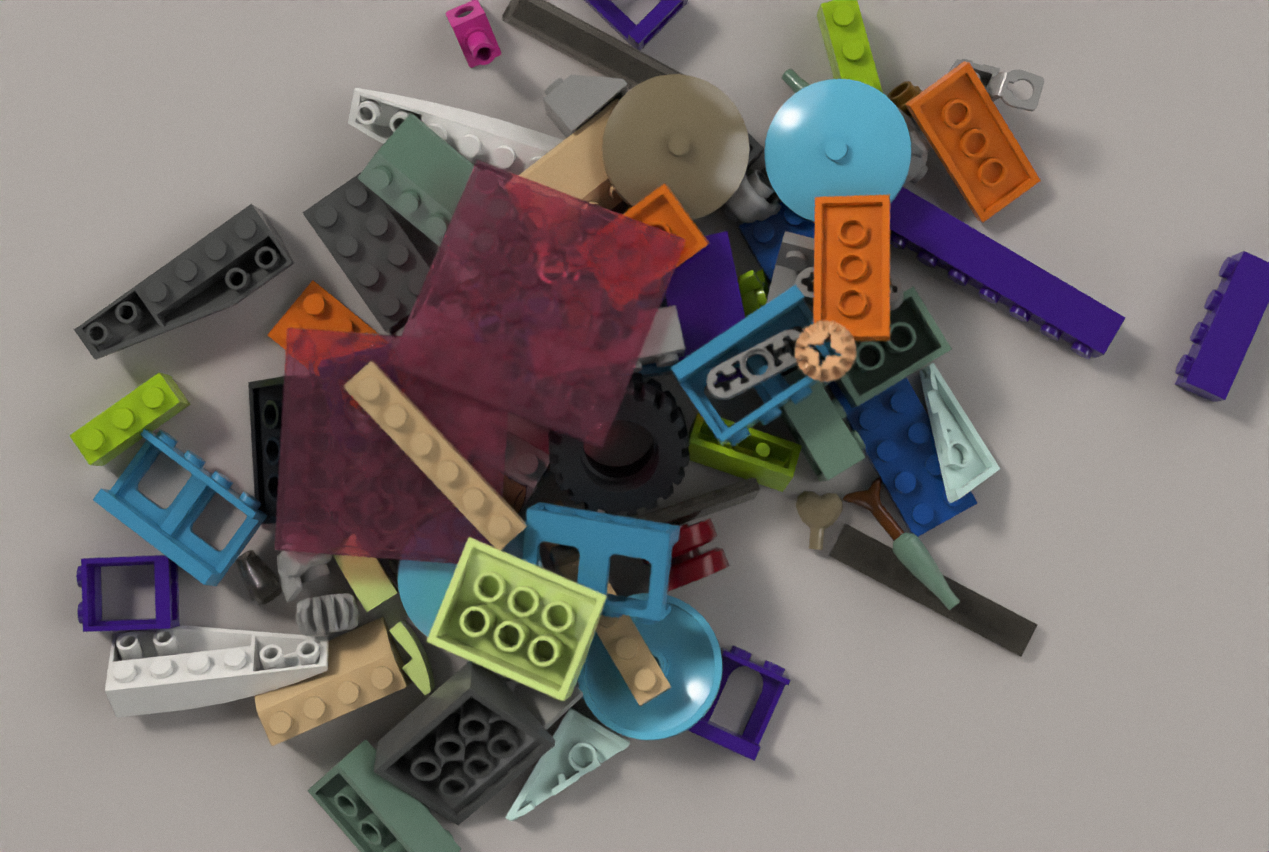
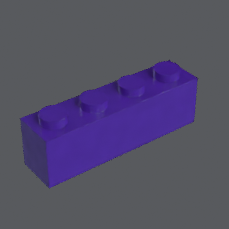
M1246 251L1227 257L1223 262L1218 274L1219 277H1222L1217 290L1213 289L1207 297L1204 305L1207 313L1203 322H1198L1190 336V341L1193 342L1188 355L1184 354L1175 370V373L1179 375L1175 385L1212 402L1226 400L1269 303V262Z

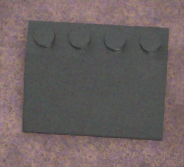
M469 661L378 741L374 773L456 825H459L554 747L555 740L499 676L489 669Z

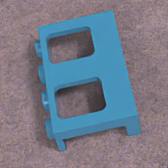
M796 284L671 367L672 374L721 446L729 442L733 447L751 435L748 431L750 427L759 421L763 426L770 423L782 414L779 409L789 401H792L794 405L800 403L813 393L810 387L819 382L806 376L793 386H789L781 373L753 387L764 402V405L730 428L725 425L704 394V389L707 386V376L715 366L783 331L791 330L794 327H801L804 330V328L813 324V314L804 302V295ZM824 342L823 346H815L824 360H826L827 356L834 357L836 355L841 357V354L831 348V342ZM754 355L747 360L746 368L752 375H762L768 369V362L763 356ZM738 363L732 367L740 369V364ZM723 373L718 374L717 379L721 377Z
M144 429L140 435L146 439L145 443L110 490L101 488L93 501L203 585L217 586L268 515L258 509L261 503L256 498L244 491L240 495L230 488L233 482L218 471L212 474L203 467L206 462L190 450L184 453L175 447L178 441L173 436L161 429L158 433ZM161 452L192 474L167 509H162L138 490L139 482ZM216 493L247 515L245 521L222 551L216 550L196 535L192 529L193 524Z
M542 502L527 509L523 560L538 566L540 544L543 541L576 547L580 552L577 583L607 595L601 615L606 617L628 615L636 617V621L643 624H656L671 612V605H667L666 600L672 546L679 541L680 526ZM613 554L646 559L651 563L648 601L607 593L610 559Z

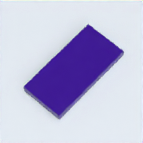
M728 231L705 235L710 244L662 278L667 307L676 306L684 341L685 354L684 357L678 358L679 362L745 319ZM735 368L736 374L727 378L722 375L717 379L718 382L716 384L733 381L739 377L743 379L744 377L741 370Z

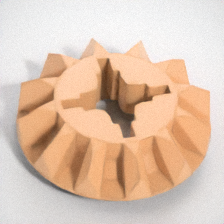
M817 321L804 328L796 341L795 358L798 366L808 377L822 382L837 380L851 369L855 361V341L848 329L835 321ZM830 335L831 348L841 354V357L836 355L834 357L827 356L820 367V354L814 351L813 348H810V345L823 346L825 340Z

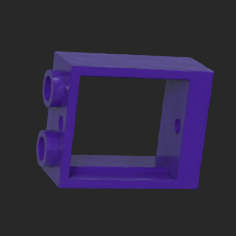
M146 555L81 559V566H78L76 573L77 584L79 587H82V602L78 604L77 617L79 623L83 624V632L171 629L180 626L178 565L167 556ZM154 565L156 618L103 620L101 567Z

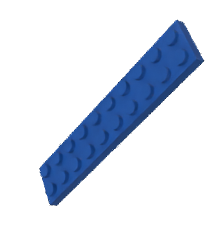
M783 202L780 203L781 209L776 215H771L764 221L755 220L753 223H743L738 227L761 270L763 269L770 285L785 231L814 238L815 223L798 216ZM810 345V348H813L814 351H816V349L814 348L815 346ZM819 358V360H820L819 366L821 367L823 361H822L821 358ZM907 377L853 409L848 404L836 382L831 381L828 383L827 387L832 396L840 402L847 415L845 419L852 431L855 429L866 446L864 449L866 456L878 477L881 478L883 486L910 533H914L919 537L978 503L971 491L959 500L949 503L930 418Z

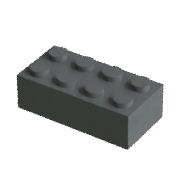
M359 173L302 213L384 331L392 335L440 302V298L448 294V292L383 199L357 178L360 175Z

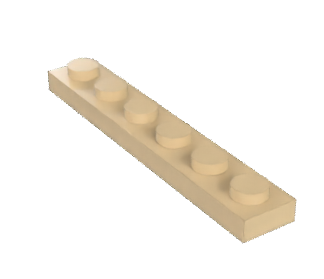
M374 360L370 361L343 386L495 548L502 550L526 528L527 524Z
M561 500L554 504L564 506ZM543 541L562 575L577 583L579 550L573 546ZM608 580L607 593L617 595ZM601 615L596 633L639 706H643L671 689L672 686L631 617L628 615H622L621 617Z

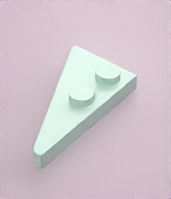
M932 363L920 370L919 373L946 496L949 503H952L1000 470V467L937 367Z
M571 707L552 736L555 740V746L539 758L505 818L514 821L520 816H524L552 795H556L579 780L581 776L591 772L607 759L628 748L630 741Z

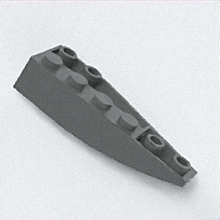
M250 204L75 328L74 331L93 358L97 360L235 306L292 266L294 262L283 240L262 210Z

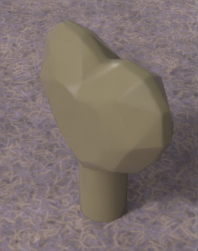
M804 491L797 497L796 508L801 520L810 528L809 549L823 550L824 530L833 525L839 518L843 510L842 499L836 493H826L819 496L813 491Z

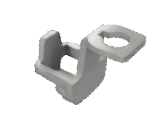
M957 59L949 70L950 72L964 61L969 62L974 71L979 74L980 81L993 102L1001 97L1006 105L1026 111H1034L1037 108L1044 85V78L1020 69L999 73L1000 68L976 64L972 60ZM1025 80L1031 84L1033 94L1027 100H1019L1013 95L1012 90L1007 89L1008 83L1014 84L1016 81Z

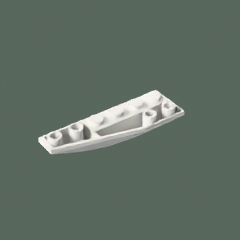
M361 88L354 89L348 124L384 144L412 113L506 193L505 186L563 141V139L467 110Z
M178 626L171 629L115 633L112 636L105 693L116 718L188 710L227 703L282 688L328 671L329 641L328 637L197 626Z

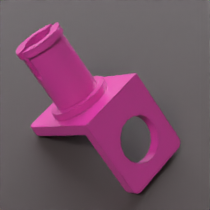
M472 0L445 13L470 68L478 65H487L494 58L501 55V50L487 16L478 0ZM467 11H472L467 16L458 18L460 14Z

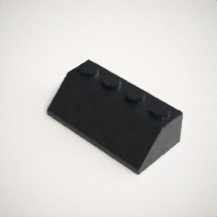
M287 375L248 382L254 496L261 503L258 509L268 515L262 524L334 520V506L328 499L332 496V462L329 448L330 426L328 424L327 397L321 376Z

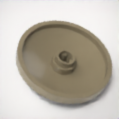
M668 74L641 82L619 100L604 130L602 157L605 171L612 187L628 206L632 208L666 183L694 221L719 209L733 196L740 186L749 161V138L741 113L723 91L697 77Z

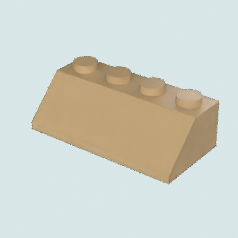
M619 99L613 101L505 186L530 235L553 255L623 201L607 177L602 157L604 130Z
M384 617L329 640L328 671L254 696L257 714L271 746L401 690L412 683L409 676L402 669L405 665Z

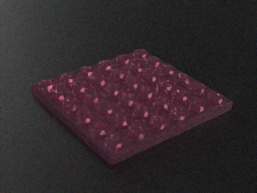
M477 160L389 364L391 367L602 449L680 259L686 239Z
M295 327L287 328L275 550L458 564L469 537L494 547L343 386L370 361L374 360L503 498L514 345Z

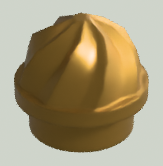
M905 81L896 86L887 97L897 108L899 107L907 116L912 118L913 116L905 104L920 94L922 90L919 86H913L910 81Z

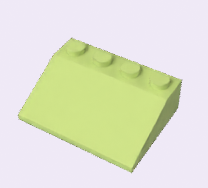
M469 537L426 642L556 699L565 701L571 696L585 663L607 595Z

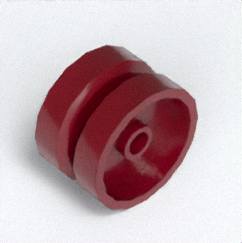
M711 518L692 525L686 523L680 526L679 541L672 546L667 592L703 579L730 566L722 548L714 547L702 552L698 549L714 541L717 536ZM642 559L644 565L651 566L648 560Z

